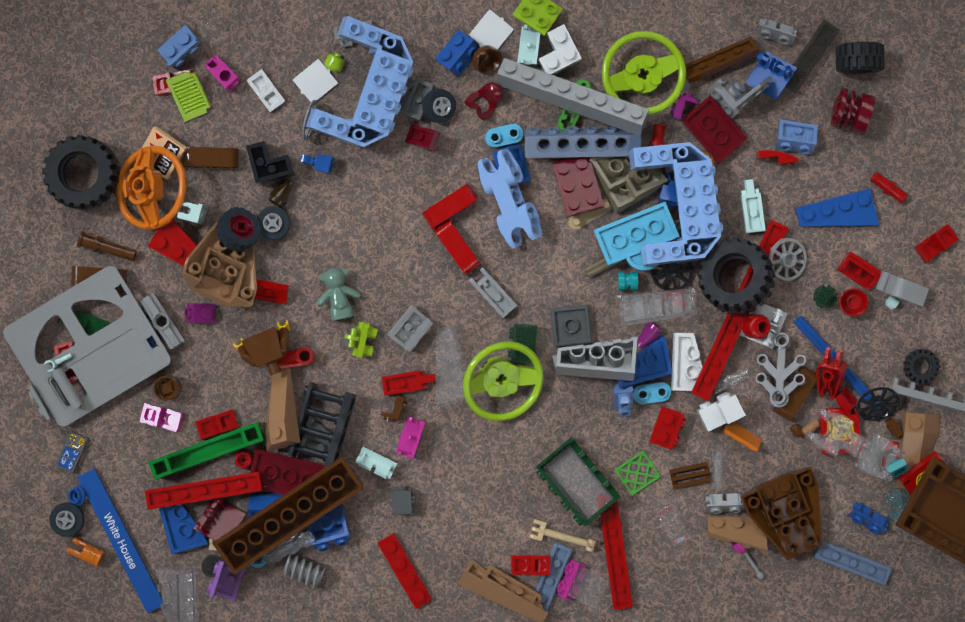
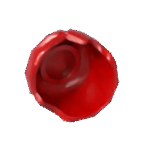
M852 288L845 290L839 298L840 310L849 317H858L868 308V297L860 289Z

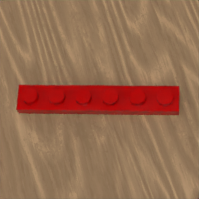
M260 471L149 489L144 492L147 510L257 492L262 491L263 488Z
M608 494L597 495L599 509L611 500ZM616 501L600 514L614 610L633 607L618 501Z

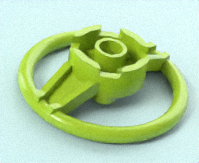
M637 31L621 37L610 47L602 64V82L607 95L620 99L615 92L631 90L640 95L649 94L658 87L663 78L678 70V82L670 97L659 105L646 108L649 109L648 115H653L666 110L679 98L686 81V65L680 50L667 37L651 31ZM652 39L665 45L673 54L657 59L650 55L636 56L627 63L625 70L609 77L610 64L615 53L630 41ZM640 70L647 72L648 75H646L645 80L642 77H638Z
M499 342L486 347L472 359L464 375L463 393L468 406L475 414L490 421H507L522 415L535 403L541 392L544 379L542 364L535 352L517 342ZM503 349H513L524 353L534 365V367L514 365L505 357L495 356L488 359V362L483 368H480L479 372L473 374L478 364L485 357ZM535 384L527 401L517 409L507 413L495 414L487 412L480 408L472 397V394L487 391L492 397H504L515 393L518 389L517 386Z

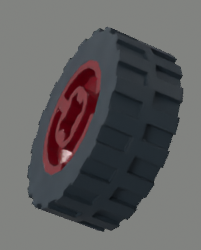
M242 207L230 208L217 221L216 233L219 240L232 251H246L258 241L261 235L260 223L251 211Z

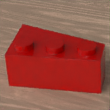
M173 219L165 226L156 230L148 247L184 266L187 257L198 244Z

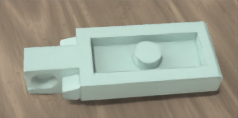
M753 179L745 180V190L741 191L745 232L766 231L761 193H759L758 188L754 189Z

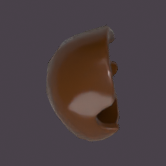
M490 45L481 46L473 55L472 64L474 69L483 74H486V71H496L502 61L501 51Z

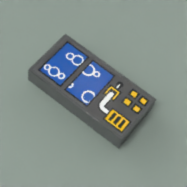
M70 431L55 466L74 474L89 438Z

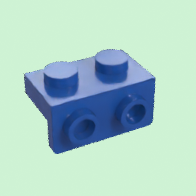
M458 29L435 60L454 76L459 77L472 61L475 51L480 46Z

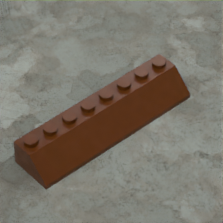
M341 456L212 542V544L235 575L363 490L364 484L350 464Z

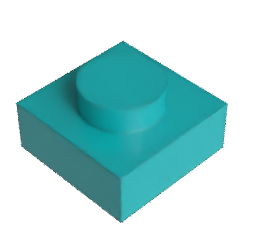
M904 458L896 459L886 467L893 480L910 471Z

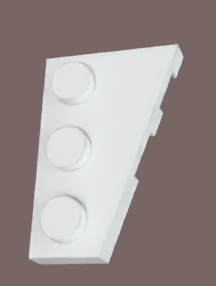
M673 333L671 390L691 391L702 369L700 353L694 333Z

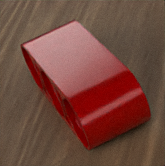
M466 184L422 212V215L430 228L434 229L479 199L470 185Z
M447 220L433 230L465 276L481 265L450 220Z

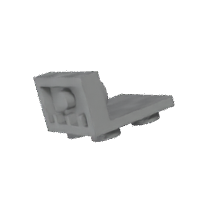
M770 76L748 93H746L744 85L735 79L722 88L719 93L732 110L737 106L741 109L769 87L768 82L772 78Z

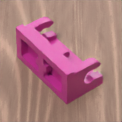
M407 416L396 449L397 454L414 459L425 421Z

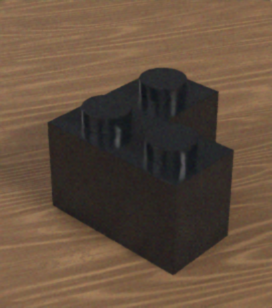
M265 141L246 146L256 184L260 185L295 175L289 155L271 159L268 145Z

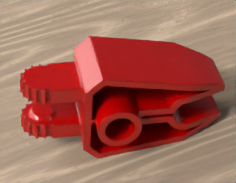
M827 347L824 352V358L816 367L817 390L820 397L824 398L827 389H829L830 400H833L842 386L848 365L845 361H842V350H838L835 356L836 359L831 358L832 349Z

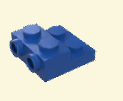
M342 504L307 526L312 547L315 550L318 549V551H326L333 544H337V546L346 545L348 540L352 539Z

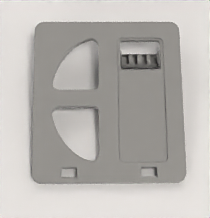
M107 266L8 325L3 330L6 341L60 426L69 425L168 366L171 362V356L120 272L114 266ZM120 284L127 294L123 297L116 290V287ZM84 300H104L120 307L123 310V316L98 332L88 335L73 312L72 306L74 303ZM54 315H58L73 337L75 345L52 358L56 360L69 353L72 355V358L59 364L57 369L48 372V370L53 368V364L49 362L44 365L37 361L36 344L45 324ZM151 335L158 345L153 349L147 341V338L151 337ZM73 369L87 392L85 397L81 398L78 396L65 375L66 370ZM53 378L55 379L64 396L68 400L70 406L65 405L56 388L52 384L51 380Z

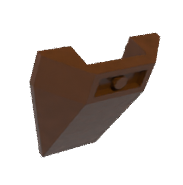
M811 467L782 474L752 487L740 496L747 515L786 560L822 546L819 489Z

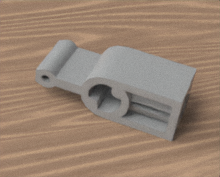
M882 271L876 287L878 291L923 307L929 291L926 287Z

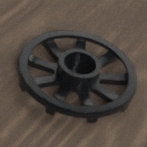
M688 262L690 268H680L682 263H668L665 266L659 264L656 267L662 268L664 271L654 275V269L650 270L652 280L662 290L668 292L678 291L690 283L694 272L693 264ZM680 272H690L688 279L683 278ZM666 275L663 284H659L656 278ZM676 277H678L684 282V284L678 288L675 280ZM671 278L673 288H666L665 285Z
M873 388L859 398L857 412L865 421L880 422V420L889 416L892 417L893 413L900 407L899 396L891 388ZM883 390L881 396H876L874 391ZM887 391H890V392L893 393L891 396H889L888 398L884 399V397H885ZM871 393L872 398L870 401L863 399ZM896 398L895 403H887L892 399ZM860 403L868 404L870 406L860 408ZM885 407H893V408L889 411V410L886 409ZM871 410L867 415L862 413ZM881 411H884L886 413L880 416ZM875 412H877L876 417H871Z

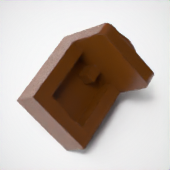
M397 395L393 413L381 411L380 415L384 416L383 420L395 422V419H400L401 412L405 413L407 401H404V396Z

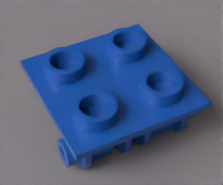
M767 51L763 54L759 53L756 58L759 63L745 84L754 88L770 76L772 78L768 82L770 86L762 91V93L777 100L798 68Z

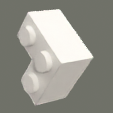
M564 24L547 33L546 37L554 51L538 59L543 72L555 75L581 62L582 58Z
M727 392L716 397L717 400L712 403L706 401L700 404V409L696 410L708 432L725 423L730 424L746 416L736 395Z

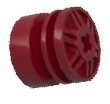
M841 88L832 107L831 127L836 128L840 123V129L844 130L849 122L850 132L864 135L873 114L875 96L861 93L859 98L855 100L856 92L854 90H851L848 95V89Z

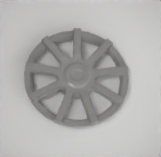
M793 238L780 239L770 248L769 259L772 264L781 263L775 271V277L783 281H791L800 276L804 271L807 255L804 246L798 240ZM791 241L787 251L784 242ZM780 244L783 253H780L776 250ZM794 244H798L801 248L792 253ZM803 252L804 261L798 260L796 255ZM774 253L778 255L780 259L773 260ZM796 263L803 264L799 272L794 267ZM783 267L784 277L779 275V272L782 270ZM789 267L795 273V276L788 277Z

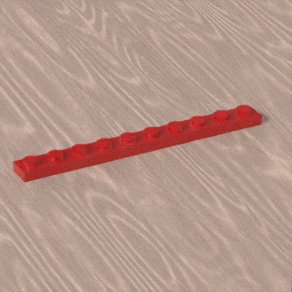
M770 220L759 244V247L766 253L768 258L770 248L780 239H784L788 227L773 220ZM749 265L737 292L745 289L750 284L753 277L751 265ZM749 310L744 315L739 313L731 315L727 313L690 394L707 402L709 401L742 330V322L750 313Z

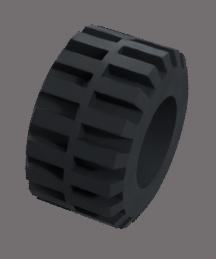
M849 42L835 47L836 71L839 73L868 74L885 69L884 44L879 42Z

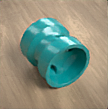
M637 271L630 272L629 274L618 272V291H625L628 288L638 290Z

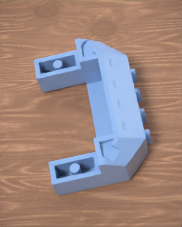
M346 16L342 19L337 36L370 48L368 54L374 56L353 118L343 119L318 109H311L306 128L331 136L344 143L365 147L388 136L389 132L393 131L395 114H398L401 108L399 103L401 96L405 95L407 79L412 76L414 67H412L413 60L401 36Z
M690 142L631 149L629 151L631 171L665 167L666 173L674 172L682 237L673 242L643 245L641 247L643 266L668 263L680 264L705 258L721 237V233H723L722 222H719L718 215L721 211L720 204L716 200L718 186L716 183L714 184L716 170L711 159Z

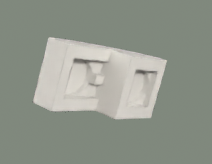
M262 69L246 80L269 112L285 102Z

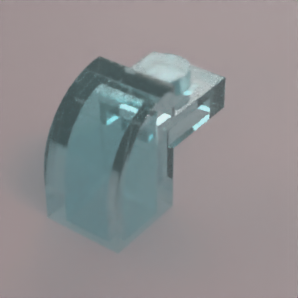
M892 488L889 489V494H887L888 505H891L892 508L884 510L889 520L896 524L905 506L902 503L901 490Z

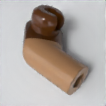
M813 419L802 428L799 424H794L790 427V431L795 437L808 436L819 428L820 424L817 420Z

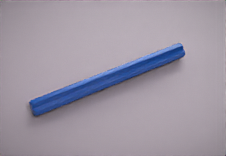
M799 316L794 320V324L824 356L825 349L831 347L803 316ZM832 349L831 358L836 359V352ZM847 367L844 379L862 396L865 392L869 391L868 387ZM871 393L863 399L870 401L872 398Z

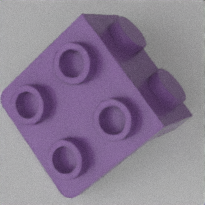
M223 559L216 562L213 574H216L215 579L213 578L210 581L207 592L210 593L209 598L213 599L218 595L235 601L246 567L234 575Z

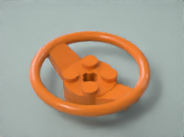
M147 146L138 149L126 160L118 176L119 183L116 185L117 202L121 213L129 223L140 229L153 230L165 226L178 214L186 196L187 180L181 161L172 151L161 146ZM155 153L167 157L173 163L179 178L177 199L172 209L163 218L160 216L157 201L163 198V180L161 172L154 169ZM124 196L129 198L133 204H136L144 222L131 214L127 208Z

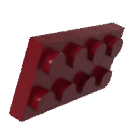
M256 449L251 472L260 471L263 490L284 495L326 466L313 461Z

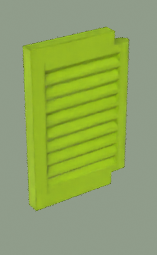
M188 70L166 79V83L184 122L208 113L206 109L210 108L211 105L196 72L190 74Z

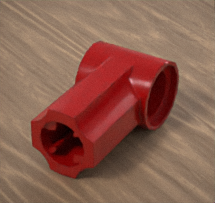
M307 347L287 351L284 354L285 358L278 361V365L281 370L299 366H310L315 363L316 354ZM305 352L310 353L308 361L302 360V355Z

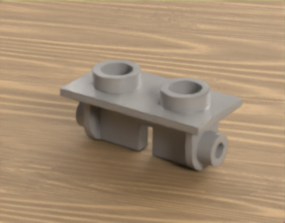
M760 18L759 27L755 35L763 39L777 41L782 45L792 46L797 36V30L794 27L781 23L778 29L776 28L777 22L767 18Z
M721 78L710 86L708 90L731 119L744 110V108L740 109L737 106L732 110L720 95L719 91L728 85L726 80L723 81Z
M740 493L726 494V501H723L722 494H709V496H705V504H707L705 512H710L711 514H720L723 511H729L731 514L744 511V505L740 498L742 495Z

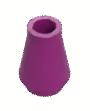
M649 321L648 324L645 323L637 340V345L644 349L661 335L662 329L652 321Z

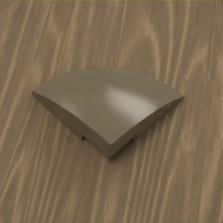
M629 156L590 158L598 182L616 214L648 197L668 182V179L658 168L631 171Z

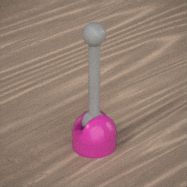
M733 542L731 544L733 549L737 553H744L757 573V578L763 579L764 573L759 571L747 553L748 548Z

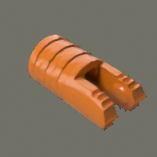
M74 537L72 542L84 549L80 553L75 549L68 548L66 553L98 567L105 555V551Z

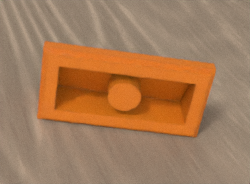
M735 422L726 423L722 430L723 433L755 452L759 450L761 438Z

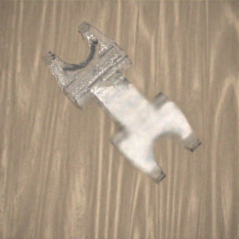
M819 408L817 414L827 422L828 431L823 436L808 431L805 437L820 450L837 457L841 449L858 458L859 461L856 468L865 474L888 482L892 481L894 476L882 466L883 457L889 454L903 458L905 452L879 434L873 433L870 440L851 431L854 424L851 419Z

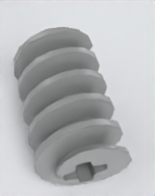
M290 553L283 571L285 578L289 574H291V580L298 576V583L305 579V586L312 582V588L315 589L320 584L326 567L320 571L319 564L313 568L312 561L306 565V559L298 562V556L292 560Z

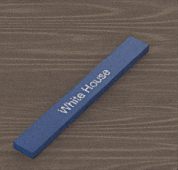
M96 468L78 476L77 478L84 488L86 496L146 612L149 613L165 605Z

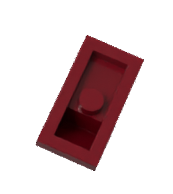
M411 124L405 142L432 152V150L435 151L441 132Z

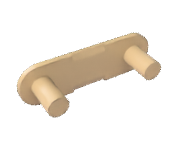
M602 199L604 203V208L571 217L569 219V226L572 229H579L597 217L608 213L612 208L609 201Z

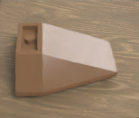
M216 221L187 257L182 276L191 291L223 306L251 307L257 291L254 245L243 252L232 251L220 242L216 233V225L218 224Z

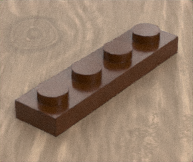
M748 37L685 64L686 79L691 84L758 55L759 48L752 37Z

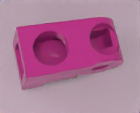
M216 54L204 64L228 92L241 82L235 73Z

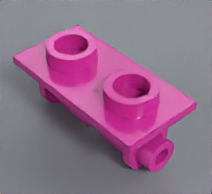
M573 559L570 560L565 568L564 577L558 584V591L556 593L558 596L569 601L575 598L580 585L574 582L575 580L582 581L586 572V565L578 563Z

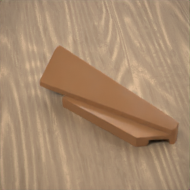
M471 559L458 581L460 586L536 622H543L548 615V612L544 611L542 607V598L539 593L492 565L485 570Z

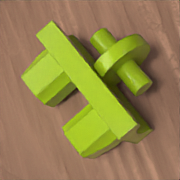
M359 322L358 329L352 328L350 335H344V338L349 339L348 347L353 348V356L360 358L362 356H372L373 346L365 345L367 337L376 338L378 329L369 326L370 324Z

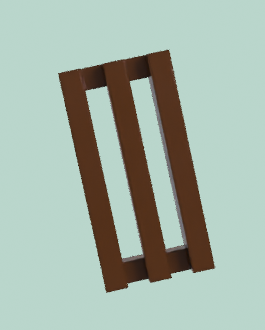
M707 462L669 470L673 489L711 481ZM704 467L702 471L674 476V473ZM704 474L706 476L705 478H700L676 484V480L686 479Z

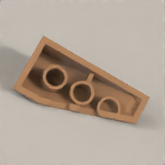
M290 368L282 369L280 373L272 375L264 431L267 451L300 443Z
M901 412L900 429L903 435L899 437L901 439L900 459L904 458L909 469L931 453L939 434V414ZM897 477L896 488L905 489L902 485L903 483Z

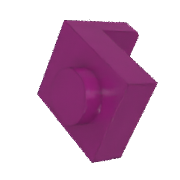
M683 93V95L679 96L676 103L671 105L670 113L673 114L672 119L678 121L681 119L685 103L697 104V99H694V95Z
M187 303L184 310L186 322L215 323V304Z

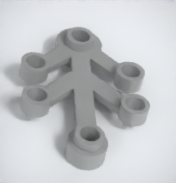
M782 332L774 337V343L778 347L777 369L769 362L767 355L760 354L757 357V363L760 366H764L776 379V388L768 381L766 374L758 373L755 377L756 382L763 385L770 393L769 399L771 404L778 408L784 407L788 403L789 394L793 390L806 383V377L799 373L784 388V381L799 367L806 366L807 358L804 355H797L795 360L785 369L786 348L790 345L791 341L789 336ZM781 339H786L784 345L780 344ZM762 357H766L764 363H760ZM799 358H804L802 364H798ZM760 376L765 377L763 382H759ZM798 377H803L801 383H797ZM782 395L783 399L777 401V396Z

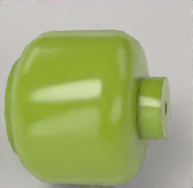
M335 52V54H328L324 65L327 69L339 73L343 69L345 60L341 58L342 55Z

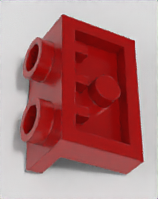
M661 406L649 442L669 450L677 447L680 439L677 436L679 429H683L686 418H683L684 414Z

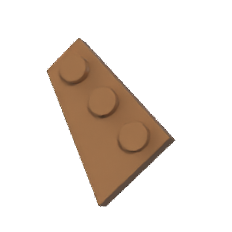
M707 516L708 537L728 543L736 542L742 544L745 548H756L761 553L767 554V537L750 517Z

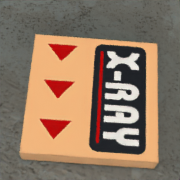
M157 126L153 127L142 147L161 146L167 148L179 160H181L187 149L186 146ZM155 153L154 169L160 171L162 176L168 180L173 174L175 166L167 157Z

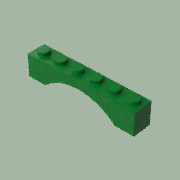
M260 421L148 461L153 478L156 480L265 440V434Z

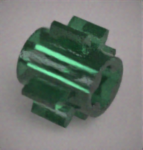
M822 285L815 290L813 300L821 309L824 306L828 309L836 304L838 294L832 286L828 285L825 287Z

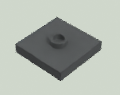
M588 304L550 309L554 347L592 343Z

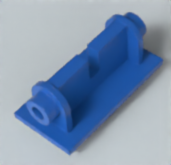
M855 502L852 507L854 510L847 515L852 518L853 522L864 525L873 534L881 535L888 530L886 528L889 524L887 518L877 512H873L872 517L869 516L872 509L861 502Z

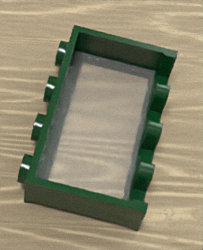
M572 437L536 466L538 469L537 475L542 481L545 479L548 481L550 491L555 496L559 495L562 498L561 504L567 511L571 509L575 514L573 518L579 526L583 524L586 527L621 498L616 489Z

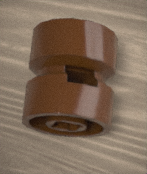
M172 375L161 376L153 385L155 396L163 401L177 398L182 390L180 380Z

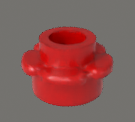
M239 451L236 454L235 464L241 469H248L254 460L251 452Z

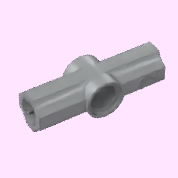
M155 293L146 296L140 301L151 318L154 327L158 329L171 350L185 342L172 317L167 313ZM161 316H165L167 319V323L163 327L158 323V319Z

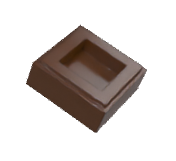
M889 417L884 420L893 437L898 438L903 435L894 418Z

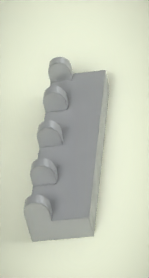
M894 377L892 384L889 385V388L893 389L900 396L965 412V396L961 403L951 400L953 393L949 391L946 398L933 395L934 387H929L927 393L914 390L915 382L912 381L909 388L897 385L899 380L897 377Z

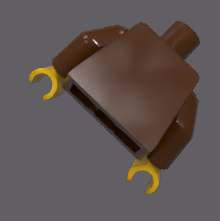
M286 320L284 326L277 322L278 328L274 326L243 340L240 338V345H236L234 342L233 346L237 349L241 359L252 367L257 366L261 369L267 366L270 376L280 373L281 369L278 361L285 358L284 354L288 351L290 340L288 320Z

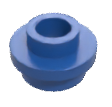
M75 486L70 489L68 493L69 501L75 505H82L86 500L84 488Z

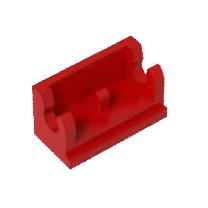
M847 252L836 269L868 291L874 287L882 271L853 252Z

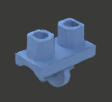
M616 384L613 389L614 410L619 411V417L631 416L630 408H633V386L619 387Z

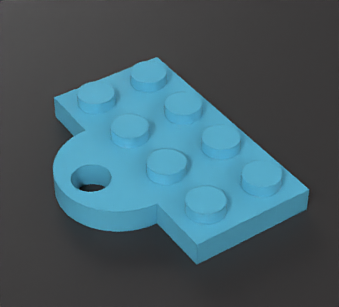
M666 202L594 230L608 266L626 259L628 264L638 271H649L658 266H643L641 247L643 245L671 242L680 238Z

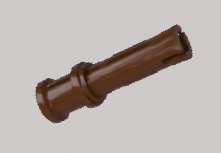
M81 231L77 242L78 248H88L94 253L100 251L134 262L137 250L102 240L101 236L94 237L85 234V231Z

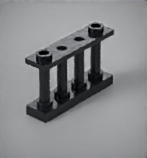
M310 381L309 385H306L303 395L305 399L298 419L300 442L303 434L327 440L330 443L329 451L323 452L297 443L287 447L288 456L296 458L297 453H302L323 459V462H325L324 466H328L340 456L357 395L345 392V395L338 396L316 389L317 384ZM317 397L338 403L341 406L340 413L334 415L311 408L313 398ZM308 415L334 422V425H336L334 432L330 434L306 427Z

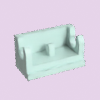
M528 25L522 26L517 63L536 67L540 33Z
M188 202L183 203V206L190 208L188 210L189 214L178 212L177 218L203 225L208 206L200 203L198 205Z

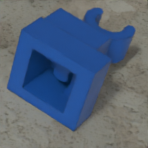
M302 154L300 162L315 165L314 170L331 175L335 158L318 154L317 158Z
M668 173L666 177L668 179L667 185L663 184L657 204L666 202L667 206L676 208L678 202L675 181L670 179V173Z

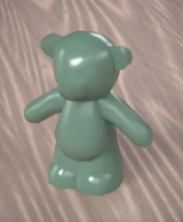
M332 268L325 273L319 274V279L324 281L329 289L318 299L317 306H323L330 299L331 320L354 316L353 309L346 295L354 298L361 297L358 291L343 286L345 276L348 274V270L345 268Z

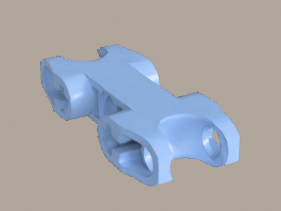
M508 149L498 151L497 155L498 170L488 158L478 161V170L485 192L488 195H495L502 213L497 216V224L506 242L513 249L522 245L521 228L525 230L531 240L542 237V230L535 206L531 202L525 203L518 183L523 180L520 166Z

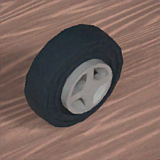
M434 89L429 91L424 97L422 110L428 120L434 123H445L454 116L456 101L449 91Z
M266 207L257 216L261 227V236L268 240H279L286 236L290 230V217L280 207Z
M63 502L51 511L49 524L56 534L70 537L82 529L84 514L78 505L71 502Z

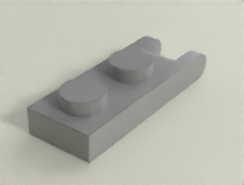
M482 267L480 271L485 276L477 283L473 278H470L469 281L500 316L504 318L517 305Z

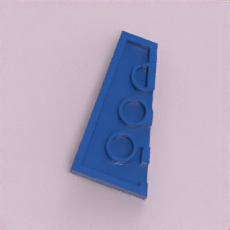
M870 188L795 208L800 227L879 226Z

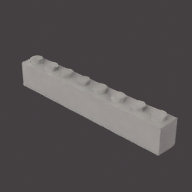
M504 58L497 72V84L501 87L641 136L647 122L649 109Z

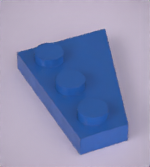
M665 336L659 337L636 353L634 381L618 380L619 387H626L672 374Z
M184 504L159 508L171 554L209 544L205 535L193 529L197 523Z

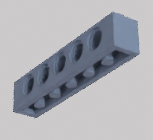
M589 126L586 129H579L578 127H568L567 129L531 127L525 129V158L629 156L631 149L641 147V136L613 126H607L606 128ZM584 138L587 142L581 144L578 143V140ZM600 138L606 139L604 143L597 142ZM619 138L626 139L623 143L616 142ZM542 139H547L549 141L547 144L539 143V141ZM567 139L568 142L565 144H560L559 140Z

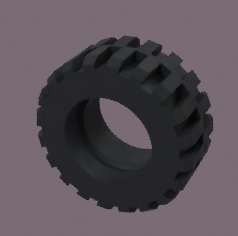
M77 135V137H66V140L58 141L55 148L51 147L48 151L50 153L49 157L44 159L46 166L42 168V174H45L43 182L48 187L47 191L57 202L73 209L90 210L93 207L102 206L101 203L111 199L109 196L116 192L117 188L115 186L116 183H119L118 172H120V166L117 165L118 160L108 146L92 137ZM77 155L90 156L98 165L96 182L91 188L84 191L72 189L65 180V168L68 162Z
M733 238L731 242L725 239L722 240V244L719 246L716 243L713 246V250L706 255L705 261L701 260L699 264L702 269L698 271L700 279L698 283L703 291V295L718 310L726 311L731 315L736 313L744 315L748 310L750 312L756 311L755 307L757 305L762 307L765 304V297L770 298L772 294L770 289L775 286V281L773 280L775 271L772 268L771 260L757 244H752L747 239L741 241L739 238ZM736 261L748 262L753 268V277L750 284L745 289L735 293L723 290L720 285L723 270L729 264Z

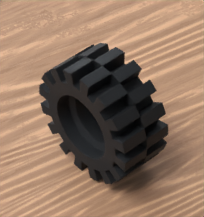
M917 349L911 351L905 357L903 371H905L906 377L915 383H930L931 380L937 378L935 377L936 375H939V358H936L935 356L937 355L930 350ZM919 359H924L928 363V370L924 374H919L915 370V363Z

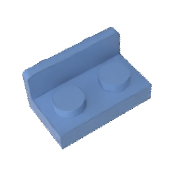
M184 25L157 51L168 62L167 65L169 67L178 68L185 62L184 58L189 54L193 55L199 50L198 46L202 42L187 25Z
M780 119L775 149L785 152H798L804 155L813 154L817 145L818 125Z

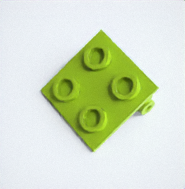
M522 0L512 16L545 36L563 8L551 0Z

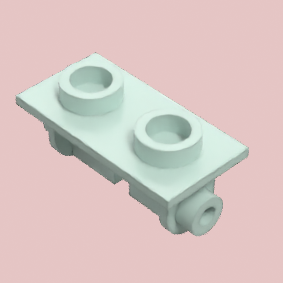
M362 447L356 459L359 467L369 471L374 467L376 468L374 473L384 479L391 478L397 465L396 462L365 447Z

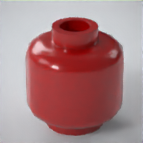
M749 314L742 322V331L749 338L762 339L770 332V321L764 315Z

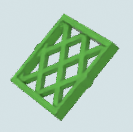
M641 451L614 469L632 496L661 477L644 451ZM639 456L638 462L632 461ZM642 456H645L648 464L641 463ZM631 463L638 465L637 471L630 470ZM628 464L627 470L621 469L623 466ZM640 465L647 466L646 473L639 472ZM650 467L655 471V475L648 474ZM620 471L627 472L625 479L619 474ZM629 473L636 474L635 481L628 480ZM638 474L645 476L644 483L637 481ZM648 476L654 477L652 480L647 482ZM627 482L634 483L633 490L629 489ZM636 484L643 485V486H641L640 488H638L637 490H635V489H636Z

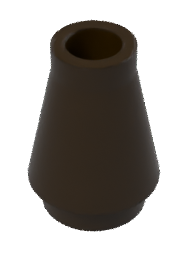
M284 178L269 194L268 200L281 208L283 204H286L294 183Z

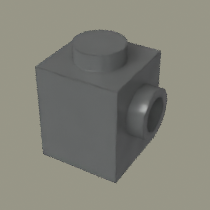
M396 486V490H392V513L412 514V505H416V494H412V489H408L407 486Z

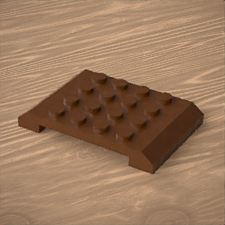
M932 457L895 525L965 564V476Z

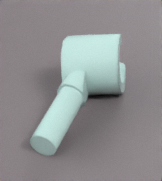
M889 296L885 304L890 309H895L899 301L895 297Z
M69 353L56 360L49 359L44 365L51 362L53 368L48 370V372L57 369L59 364L72 358V355Z

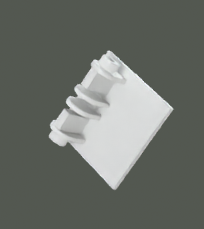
M766 304L762 307L757 305L755 307L756 311L749 314L766 316L771 325L769 334L762 339H753L745 336L741 330L739 335L773 349L775 345L774 337L780 333L787 313Z

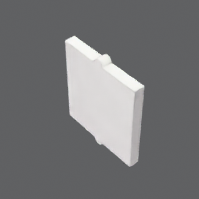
M489 9L469 36L480 47L490 45L499 49L514 29L504 21L503 17L500 18Z
M319 59L293 79L301 90V94H304L310 102L312 100H319L338 84L330 74V70L326 69Z

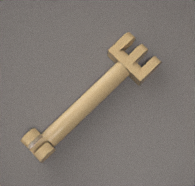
M537 519L533 520V523L539 524L540 527L532 526L531 530L538 532V534L530 533L529 538L542 541L544 535L583 546L585 550L593 552L596 540L589 538L587 540L547 529V522Z

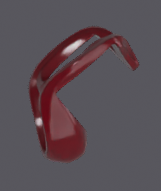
M487 83L478 91L470 94L464 103L467 107L475 109L481 120L486 121L492 116L495 107L502 100L503 89L497 83ZM477 97H483L489 103V109L483 114L480 106L472 103Z

